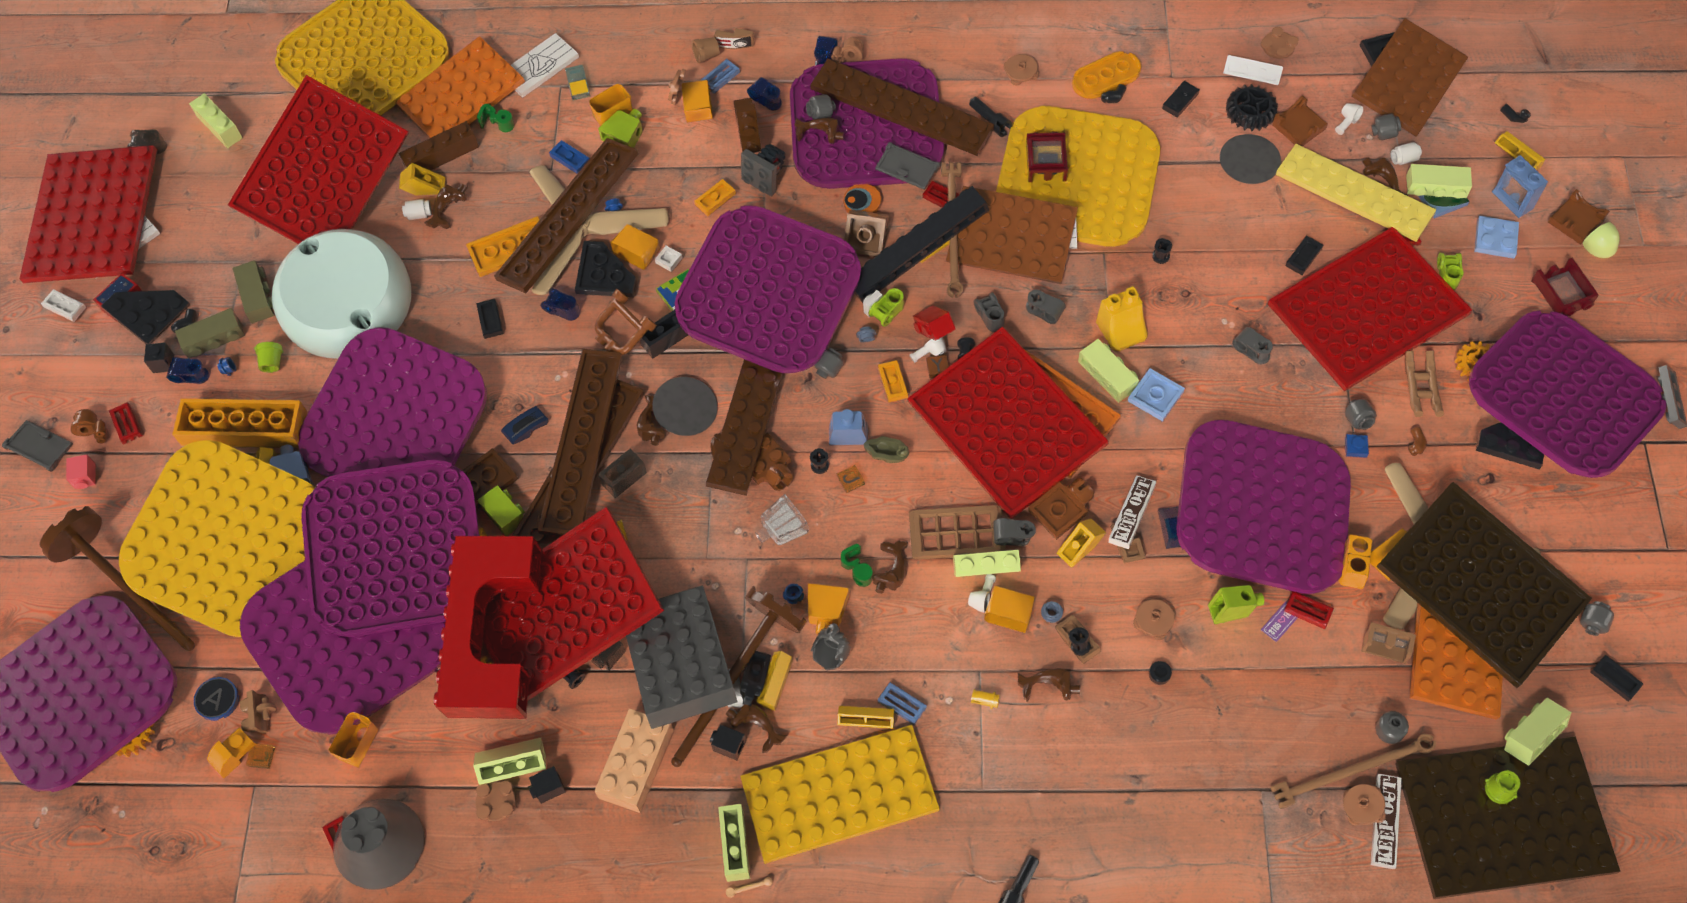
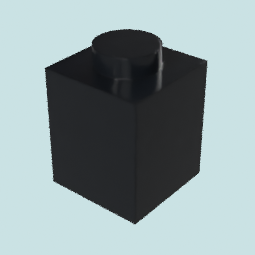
M166 343L146 344L144 362L152 373L173 372L175 354Z
M720 724L718 730L713 731L710 743L714 752L738 761L746 743L745 734Z
M554 766L529 777L532 784L528 786L533 799L537 798L541 804L566 793L559 773Z

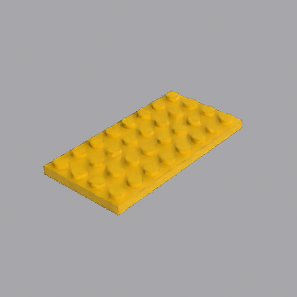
M912 725L740 776L764 864L939 811L935 793Z

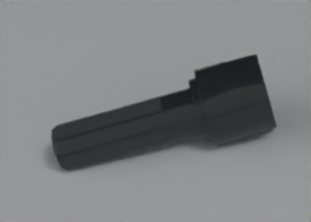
M978 97L970 99L969 105L988 122L994 124L993 131L1000 137L1006 136L1007 131L1004 128L1010 129L1013 127L1012 121L1002 113L996 114Z
M1033 855L1026 857L1011 889L1003 892L998 903H1025L1023 894L1039 864L1037 857Z

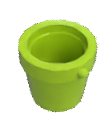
M275 342L258 343L254 350L257 354L259 370L266 373L277 372L280 367L281 354L284 352L281 344Z
M1509 770L1492 775L1489 779H1485L1486 794L1493 802L1507 804L1518 797L1517 791L1520 788V779L1514 772Z

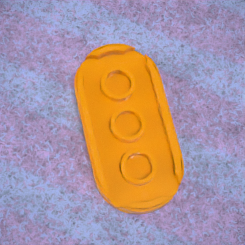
M1124 51L1114 52L1076 70L1072 79V88L1076 94L1083 98H1099L1104 92L1116 90L1119 84L1125 86L1134 82L1140 75L1141 62L1132 53L1127 54Z

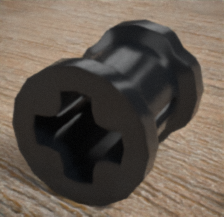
M1163 238L1158 239L1154 246L1155 250L1153 251L1152 258L1156 263L1164 264L1170 259L1172 243Z
M965 337L957 341V346L960 348L958 360L975 346L974 339Z
M820 448L810 453L812 471L816 474L827 472L829 469L828 453Z
M1076 627L1069 633L1071 650L1078 656L1085 655L1091 649L1090 642L1088 641L1089 633L1081 627Z
M576 669L563 677V679L569 683L568 686L571 689H574L582 683L585 674Z

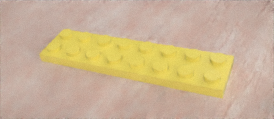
M1298 144L1294 145L1276 172L1277 176L1388 229L1391 227L1395 228L1401 235L1417 242L1436 212V209Z

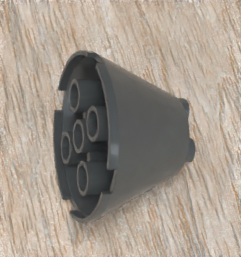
M392 799L368 801L352 810L344 818L336 832L333 846L336 866L342 876L356 886L369 890L391 887L404 880L414 870L415 864L424 850V829L419 817L406 804Z

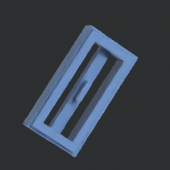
M726 59L701 80H708L709 89L714 94L738 75L740 68Z
M891 682L878 698L880 704L888 709H894V713L914 726L927 708V705ZM891 690L895 692L902 698L906 699L907 701L918 707V711L909 706L908 704H906L905 702H903L902 700L898 699L894 695L890 694L889 691ZM885 697H887L888 699H890L891 701H893V702L896 703L897 705L901 706L902 708H904L905 710H907L908 712H910L911 714H913L914 717L911 716V715H909L908 713H906L905 711H903V710L900 709L899 707L895 706L894 704H892V703L889 702L888 700H886Z

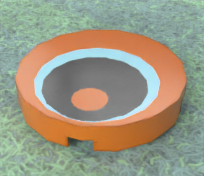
M870 184L853 185L844 194V208L848 213L850 210L877 213L881 207L880 192Z

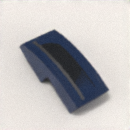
M535 406L510 421L501 429V432L514 445L529 438L532 431L547 425L548 418Z

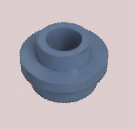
M862 327L856 333L860 342L875 340L876 330L871 327Z
M1050 601L1042 606L1041 615L1045 621L1055 623L1062 618L1063 609L1057 602ZM1053 610L1056 614L1053 616L1049 615L1048 611Z

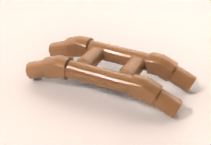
M1406 351L1405 372L1409 387L1410 405L1415 416L1421 417L1423 415L1420 399H1431V406L1436 416L1442 417L1444 411L1441 398L1439 397L1434 351H1426V372L1415 373L1414 351ZM1416 381H1428L1430 390H1418Z

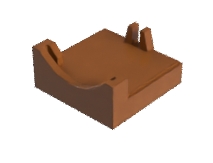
M1303 95L1288 110L1283 113H1277L1272 124L1294 145L1298 144L1300 146H1304L1326 130L1328 123L1306 106L1308 100Z
M1576 189L1570 198L1550 217L1548 223L1581 245L1588 235L1604 222L1610 211L1590 205L1583 198L1580 191Z

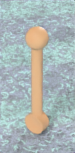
M766 877L763 881L740 888H727L726 895L732 898L739 892L763 885L770 886L773 880L771 877Z

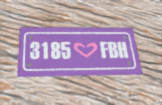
M1287 602L1278 609L1261 629L1275 642L1281 638L1298 618L1284 612Z

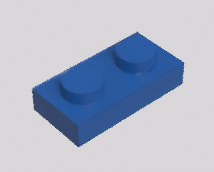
M562 140L549 152L551 158L576 174L579 173L590 159Z

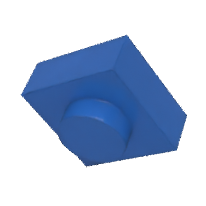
M1346 434V457L1367 458L1369 454L1368 435Z

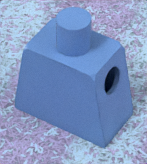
M845 409L842 412H833L829 424V445H864L868 440V425L863 413Z
M291 445L281 446V455L272 457L270 465L313 485L307 464L304 462L299 451L293 452Z

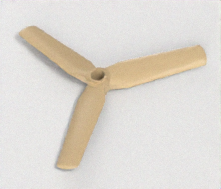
M544 165L536 166L529 171L549 202L553 204L565 188ZM659 208L603 211L589 215L537 279L531 291L537 295H546L579 247L582 238L586 237L587 234L606 235L619 233L627 224L639 230L664 227L669 222L667 210Z
M1400 463L1389 464L1385 467V472L1413 524H1415L1427 511L1428 506ZM1533 548L1536 552H1538L1541 555L1540 550L1538 548ZM1400 588L1383 617V621L1392 628L1402 630L1417 610V602Z

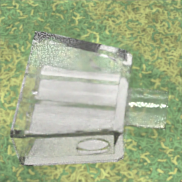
M784 494L761 515L763 528L755 532L761 543L772 537L777 545H782L807 534L809 529L807 521L786 494Z

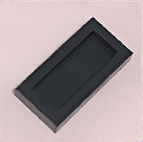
M1306 236L1285 266L1303 276L1324 245Z
M496 299L476 303L484 339L504 334Z
M1607 655L1590 672L1628 702L1643 686L1641 681Z

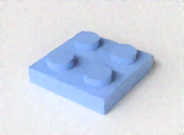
M1479 216L1476 225L1474 252L1514 259L1517 255L1519 222Z
M1149 368L1128 397V402L1163 422L1184 393L1185 388Z

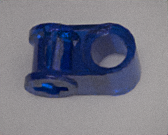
M818 36L814 51L815 65L824 64L827 59H831L833 50L838 44L837 38Z
M760 77L747 89L750 98L765 106L768 110L775 111L782 106V101L779 98L780 89L763 77Z
M554 288L549 290V296L540 304L541 308L547 313L569 321L577 319L580 315L576 299Z
M174 357L172 358L166 378L174 383L202 384L208 380L210 374L206 368H203L201 361L198 359Z

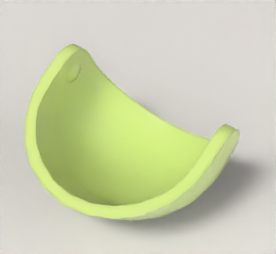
M1607 222L1589 234L1584 240L1583 246L1590 254L1596 257L1609 258L1617 252L1620 242L1619 232L1611 222Z

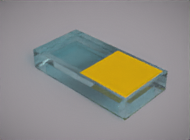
M583 65L565 68L572 100L590 97Z

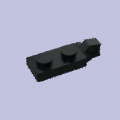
M755 651L745 666L740 685V691L745 692L742 704L751 706L754 695L760 696L764 687L771 655Z

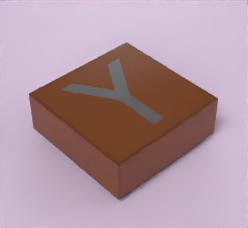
M946 355L926 358L929 378H935L948 368Z

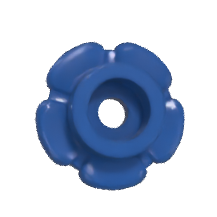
M618 198L605 202V211H621L623 207Z
M230 357L219 359L217 367L220 373L231 376V373L236 371L233 360Z
M789 584L783 592V598L789 604H797L798 601L800 602L804 598L803 588L798 584Z

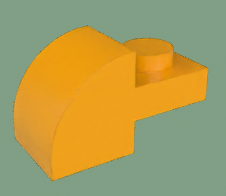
M239 727L223 743L220 741L216 742L211 748L207 760L225 778L241 764L239 759L256 744Z

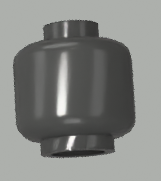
M828 95L813 96L806 103V111L813 120L831 118L835 111V103Z
M1392 113L1376 117L1375 124L1371 125L1373 136L1377 135L1381 141L1397 137L1399 131H1401L1399 117H1395Z
M829 348L814 365L817 369L816 373L824 379L836 377L844 364L841 359L843 356L834 349Z
M1365 399L1351 401L1345 410L1347 420L1355 429L1366 430L1372 427L1377 417L1376 411Z
M1594 601L1593 604H1588L1584 608L1580 624L1585 628V632L1590 635L1598 636L1599 634H1605L1611 628L1614 613L1609 605Z
M1388 711L1377 721L1375 729L1379 739L1383 742L1396 744L1408 733L1409 725L1404 715L1396 711Z

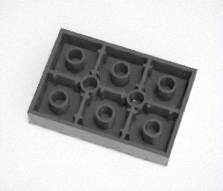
M703 585L659 598L658 600L664 611L626 636L645 713L651 729L738 702Z

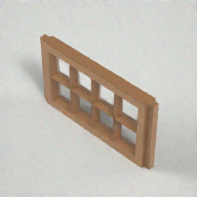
M997 505L909 511L912 559L953 558V555L1004 551L1005 546L994 543L993 522L1002 518L1001 508ZM990 514L991 528L978 529L976 515ZM971 515L973 529L959 530L958 516ZM953 516L954 531H941L940 517ZM935 517L936 532L922 533L921 518ZM992 532L993 547H979L978 533ZM973 533L974 548L961 549L960 534ZM955 534L956 549L942 550L941 535ZM923 536H936L937 550L924 551Z

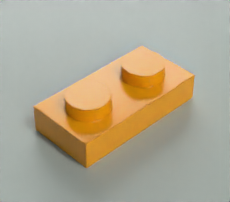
M722 179L694 201L695 206L705 215L709 216L736 195V191Z
M898 361L879 364L878 371L888 403L908 398Z

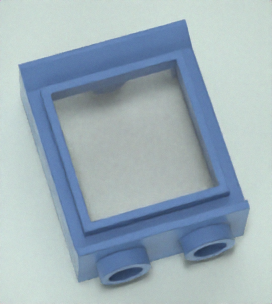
M1521 155L1505 165L1506 168L1492 191L1518 218L1534 209L1548 183Z

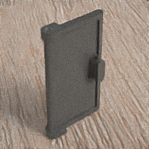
M889 142L875 169L925 190L934 173H937L941 163L927 159Z
M28 420L19 427L10 439L7 438L2 443L3 448L9 449L45 467L50 472L58 466L59 460L73 445L72 442Z

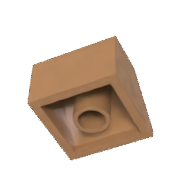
M850 210L847 214L845 241L853 247L856 254L878 256L884 249L889 215Z

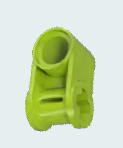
M1439 253L1437 257L1439 275L1453 290L1457 289L1463 277L1461 253H1456L1455 255Z
M898 288L888 290L880 300L871 306L868 312L869 316L878 319L883 327L890 324L893 318L904 309L903 292Z

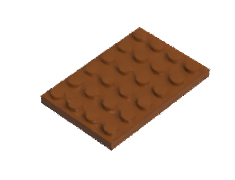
M1404 18L1352 97L1380 115L1392 113L1395 117L1398 116L1401 128L1417 137L1468 59V56Z
M963 186L962 191L965 189H969L970 187ZM975 188L986 201L989 211L957 234L958 264L1062 284L1078 207ZM949 245L948 254H947V258H946V262H949V263H950V245Z

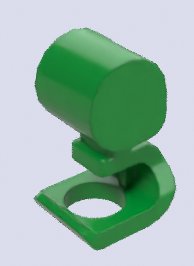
M490 104L481 106L477 115L481 129L484 128L487 118L490 117L491 124L497 123L500 131L510 132L513 130L514 121L509 111L499 110L496 113L495 108Z
M854 544L841 552V566L847 570L852 569V577L855 583L860 587H866L872 582L873 571L870 565L866 563L860 564L859 558L853 561L848 560L861 553V546Z

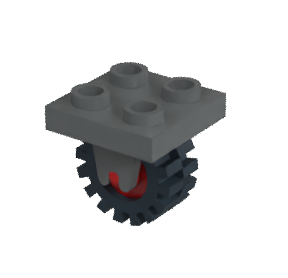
M772 144L762 148L761 153L759 152L758 155L745 149L741 153V179L745 183L756 187L762 193L772 197L776 193V175L779 174V171L782 169L781 165L785 162L783 161L785 159V152Z

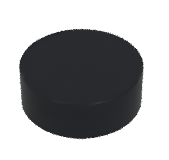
M1162 661L1153 663L1149 670L1150 680L1158 685L1166 684L1172 675L1171 667Z

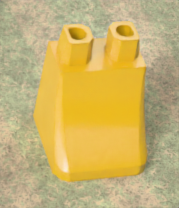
M1132 286L1124 292L1112 294L1108 298L1101 300L1096 323L1111 349L1121 351L1147 339V329L1143 316V302L1135 287Z

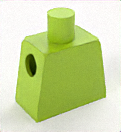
M632 109L629 114L621 110L614 113L598 128L601 140L605 141L606 138L634 148L643 131L641 121L639 120L642 116L641 112L637 109Z
M1250 585L1223 587L1219 589L1209 602L1208 608L1215 625L1246 618L1257 606L1264 605L1265 601L1263 594H1254Z

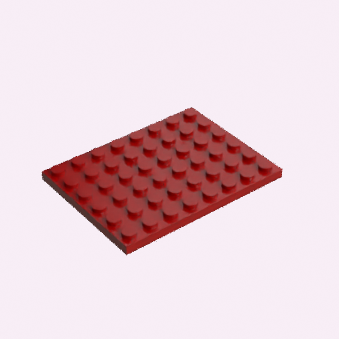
M306 75L229 201L228 206L296 244L324 231L353 229L409 132Z
M154 145L47 154L19 278L22 283L119 276L121 273L124 275L134 274L157 149Z
M1393 227L1268 301V306L1344 392L1402 357L1406 351L1415 349L1464 319L1472 312V309Z
M1001 327L907 398L908 403L1010 519L1022 512L1109 444V441L1004 327Z
M605 507L542 549L539 592L506 591L495 595L489 601L485 610L482 638L495 664H521L530 674L529 701L662 613L664 609L611 511Z

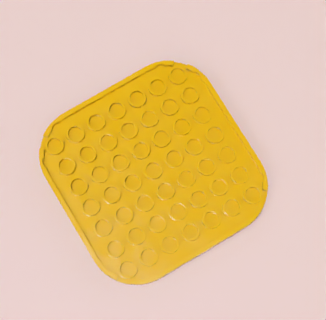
M336 0L281 40L276 49L275 64L281 76L296 90L304 77L308 75L381 116L396 105L395 102L402 95L409 92L416 84L420 83L448 60L449 47L445 36L405 0Z
M1052 106L1035 107L1020 114L1013 122V127L1010 128L996 192L1078 207L1076 215L1077 242L1107 247L1125 245L1135 237L1138 238L1147 225L1160 156V144L1154 132L1140 121ZM1065 132L1068 167L1067 181L1063 182V172L1052 173V179L1049 181L1044 180V173H1033L1032 182H1028L1027 133ZM1061 146L1033 147L1034 164L1062 163Z
M211 440L187 444L176 451L166 463L124 539L119 553L121 575L126 584L138 595L224 634L242 638L240 619L249 599L261 588L305 561L301 514L307 495H310L315 487L299 477L227 444Z

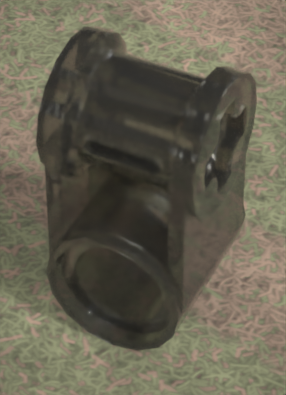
M155 129L132 130L130 133L131 141L127 145V147L154 145L157 149V154L164 152L167 148V143Z

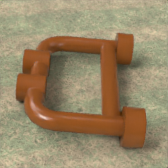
M616 289L612 294L615 298L595 323V331L598 334L595 339L603 346L605 345L604 349L606 351L625 355L635 347L648 330L652 332L657 325L645 315L639 321L623 305L629 298L619 289ZM615 309L637 329L636 333L623 347H620V344L613 340L612 336L603 329V324Z

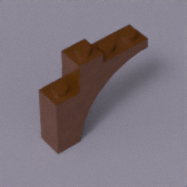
M752 98L734 100V110L742 152L745 149L752 153L761 151L755 103H752Z

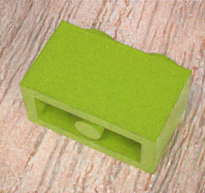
M497 485L477 501L482 510L505 536H508L516 530L524 517L525 511L518 503L514 505L511 501L513 498L506 489L502 491Z

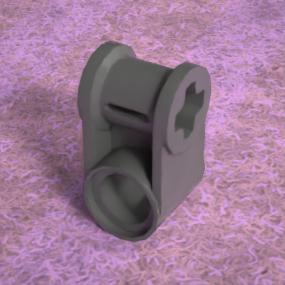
M1032 290L1027 297L1026 310L1050 324H1056L1066 308L1062 300L1054 298L1041 290Z
M993 292L980 300L974 299V307L988 330L996 332L1004 326V311Z
M1245 327L1232 341L1233 347L1238 352L1243 353L1255 363L1266 364L1270 360V353L1273 349L1272 342L1251 327Z
M1000 518L993 522L994 543L997 545L1026 546L1030 538L1036 533L1035 525L1027 520Z

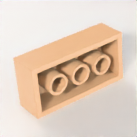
M632 709L628 710L595 788V793L599 799L639 813L641 812L674 730L671 723L651 729L646 714Z

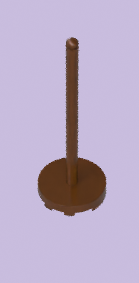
M84 506L79 511L72 509L67 512L64 519L56 526L52 524L46 530L39 545L42 548L43 554L51 562H63L82 552L185 650L191 651L194 649L195 643L150 600L135 593L126 584L121 573L90 545L102 525V518L89 506Z
M755 586L751 587L745 599L766 616L729 671L733 685L774 622L795 633H800L807 623L804 617L800 620L793 615L792 608L786 603L783 606L776 603L774 596L766 592L763 595L756 592ZM717 709L700 715L672 758L671 763L674 767L681 766Z

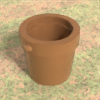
M715 37L692 40L693 54L698 63H703L720 54L719 45Z

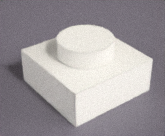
M665 246L655 258V263L672 272L682 260V254Z
M878 290L872 295L869 294L863 301V310L868 317H870L868 312L871 306L883 297Z

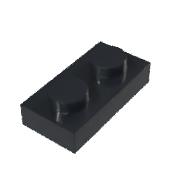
M1183 81L1164 102L1162 109L1178 118L1198 96L1200 89Z

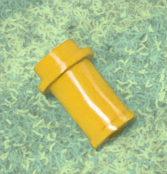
M974 689L971 703L990 706V709H993V707L998 708L1000 695L996 694L995 691L988 693Z

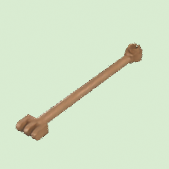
M941 162V176L948 177V201H952L956 198L955 177H961V163H957L956 169H954V163L949 162V169H946V162ZM956 235L949 240L951 281L947 287V294L952 298L954 297L952 289L957 290L955 298L960 297L963 291V285L958 279Z
M1422 734L1410 745L1289 788L1285 781L1270 787L1272 792L1282 791V793L1274 797L1276 801L1285 798L1286 801L1278 804L1280 809H1284L1294 805L1296 802L1293 797L1415 752L1428 754L1435 748L1436 741L1430 743L1428 748H1423L1421 742L1428 744L1434 737L1429 734Z

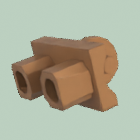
M250 690L247 692V698L240 701V709L242 712L248 713V718L241 722V728L249 733L255 731L262 734L269 732L268 720L270 719V714L276 711V705L269 703V698L266 695L257 694L254 690Z

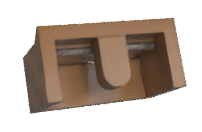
M1371 622L1369 629L1364 635L1361 652L1406 664L1412 656L1416 634Z

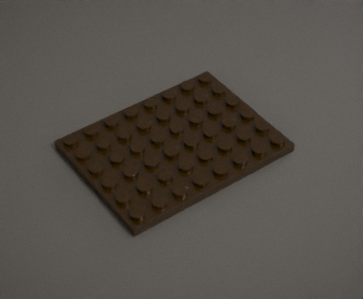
M1454 482L1445 489L1376 566L1516 688L1523 684L1592 599Z
M1576 736L1554 739L1529 766L1504 750L1505 746L1402 760L1395 763L1398 776L1401 778L1402 790L1433 899L1611 875L1620 872ZM1502 771H1512L1520 779V788L1517 791L1518 797L1507 804L1493 802L1486 794L1485 779H1489L1492 775Z

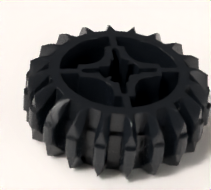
M1252 84L1249 87L1243 85L1242 88L1237 87L1227 99V118L1231 119V124L1237 123V128L1243 127L1244 131L1247 128L1251 132L1254 128L1260 131L1262 127L1267 128L1274 121L1278 108L1276 97H1272V92H1267L1266 88L1260 89L1259 85L1257 87H1253Z

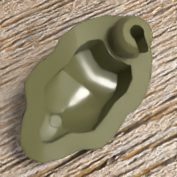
M881 436L876 439L867 440L864 443L865 451L873 459L883 460L886 463L902 462L909 455L908 447L898 439Z

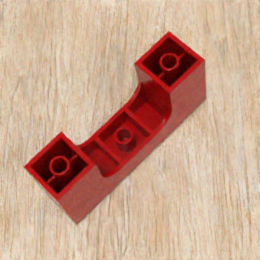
M455 536V543L451 545L453 562L449 565V576L451 579L450 585H447L446 588L448 605L444 607L446 622L445 627L441 631L443 648L439 650L441 665L440 670L436 674L438 691L434 694V705L447 718L526 719L530 674L521 664H488L481 662V647L485 610L487 604L495 595L506 591L539 592L542 549L533 536Z

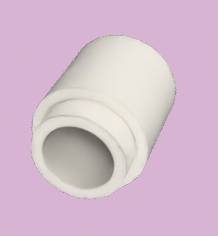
M1415 142L1400 145L1391 150V160L1395 165H1404L1418 161L1422 150Z
M429 200L405 201V205L402 206L403 215L408 220L427 218V216L432 215Z

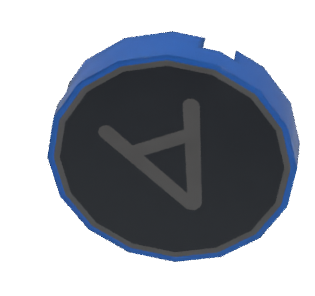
M211 678L203 682L194 695V707L197 713L207 720L217 721L223 717L226 718L231 715L238 705V689L226 678Z

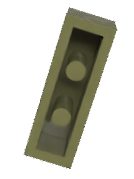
M255 260L233 267L243 308L250 322L253 324L273 317L272 297L268 295L271 290L267 281H264L266 277L264 268L262 266L259 267Z
M232 308L175 331L180 347L188 359L197 357L202 353L245 336L239 319Z

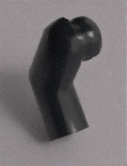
M1119 84L1115 91L1102 93V102H1120L1126 87Z
M1508 104L1504 105L1500 110L1511 122L1525 123L1531 117V113L1528 110L1524 109L1521 113H1518Z
M187 309L185 317L172 324V331L175 333L176 330L193 324L196 311Z

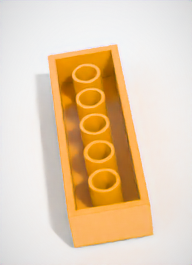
M180 399L172 435L181 446L197 441L211 440L232 447H281L291 445L293 448H299L300 428L308 412L300 400Z

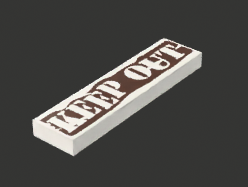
M1136 475L1110 534L1108 543L1127 549L1130 548L1156 487V481Z
M1378 774L1376 776V786L1381 789L1385 800L1386 819L1382 823H1373L1371 865L1395 869L1397 863L1401 778Z

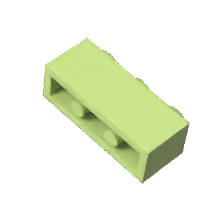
M205 93L189 103L197 118L227 149L242 139L236 125Z
M1411 164L1406 175L1407 194L1416 196L1467 198L1472 188L1471 167Z
M1099 339L1080 351L1078 362L1118 403L1129 396L1138 385L1139 379L1136 373L1132 370L1130 371L1124 365L1123 360L1120 357H1116L1111 352L1109 346L1102 343Z
M1017 549L953 555L955 577L1021 571L1019 550Z
M1546 698L1541 704L1536 703L1531 710V714L1528 717L1526 715L1523 716L1518 723V727L1516 729L1511 728L1505 736L1507 742L1504 750L1529 766L1567 727L1572 712L1549 698Z
M541 737L475 753L473 766L479 785L545 770L546 754Z
M742 805L718 807L724 872L727 882L750 879Z

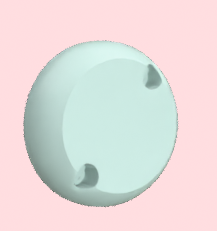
M353 229L324 231L299 243L282 261L272 287L273 310L282 330L301 349L325 358L338 359L350 340L366 330L389 328L397 331L408 313L411 302L410 277L400 256L384 240L370 233Z

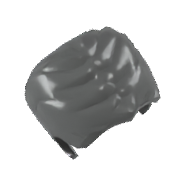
M835 623L830 624L818 633L811 648L813 660L826 671L840 667L846 661L851 650L848 639L844 636V633L840 632L838 625Z

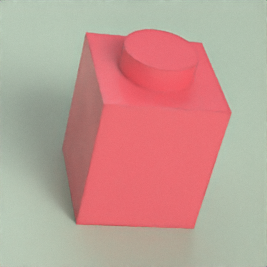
M88 455L66 458V480L75 489H84L88 486L96 485V463Z

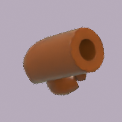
M1417 427L1410 431L1415 440L1414 444L1408 447L1412 456L1422 454L1427 446V441L1421 428Z

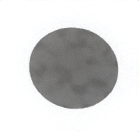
M1244 134L1231 138L1223 145L1220 151V163L1223 170L1233 179L1242 183L1258 184L1266 182L1276 175L1281 165V156L1276 146L1266 138L1258 135Z
M677 377L666 381L658 388L653 398V412L659 424L667 431L677 435L691 436L705 431L713 423L717 414V401L712 390L703 382L690 377Z

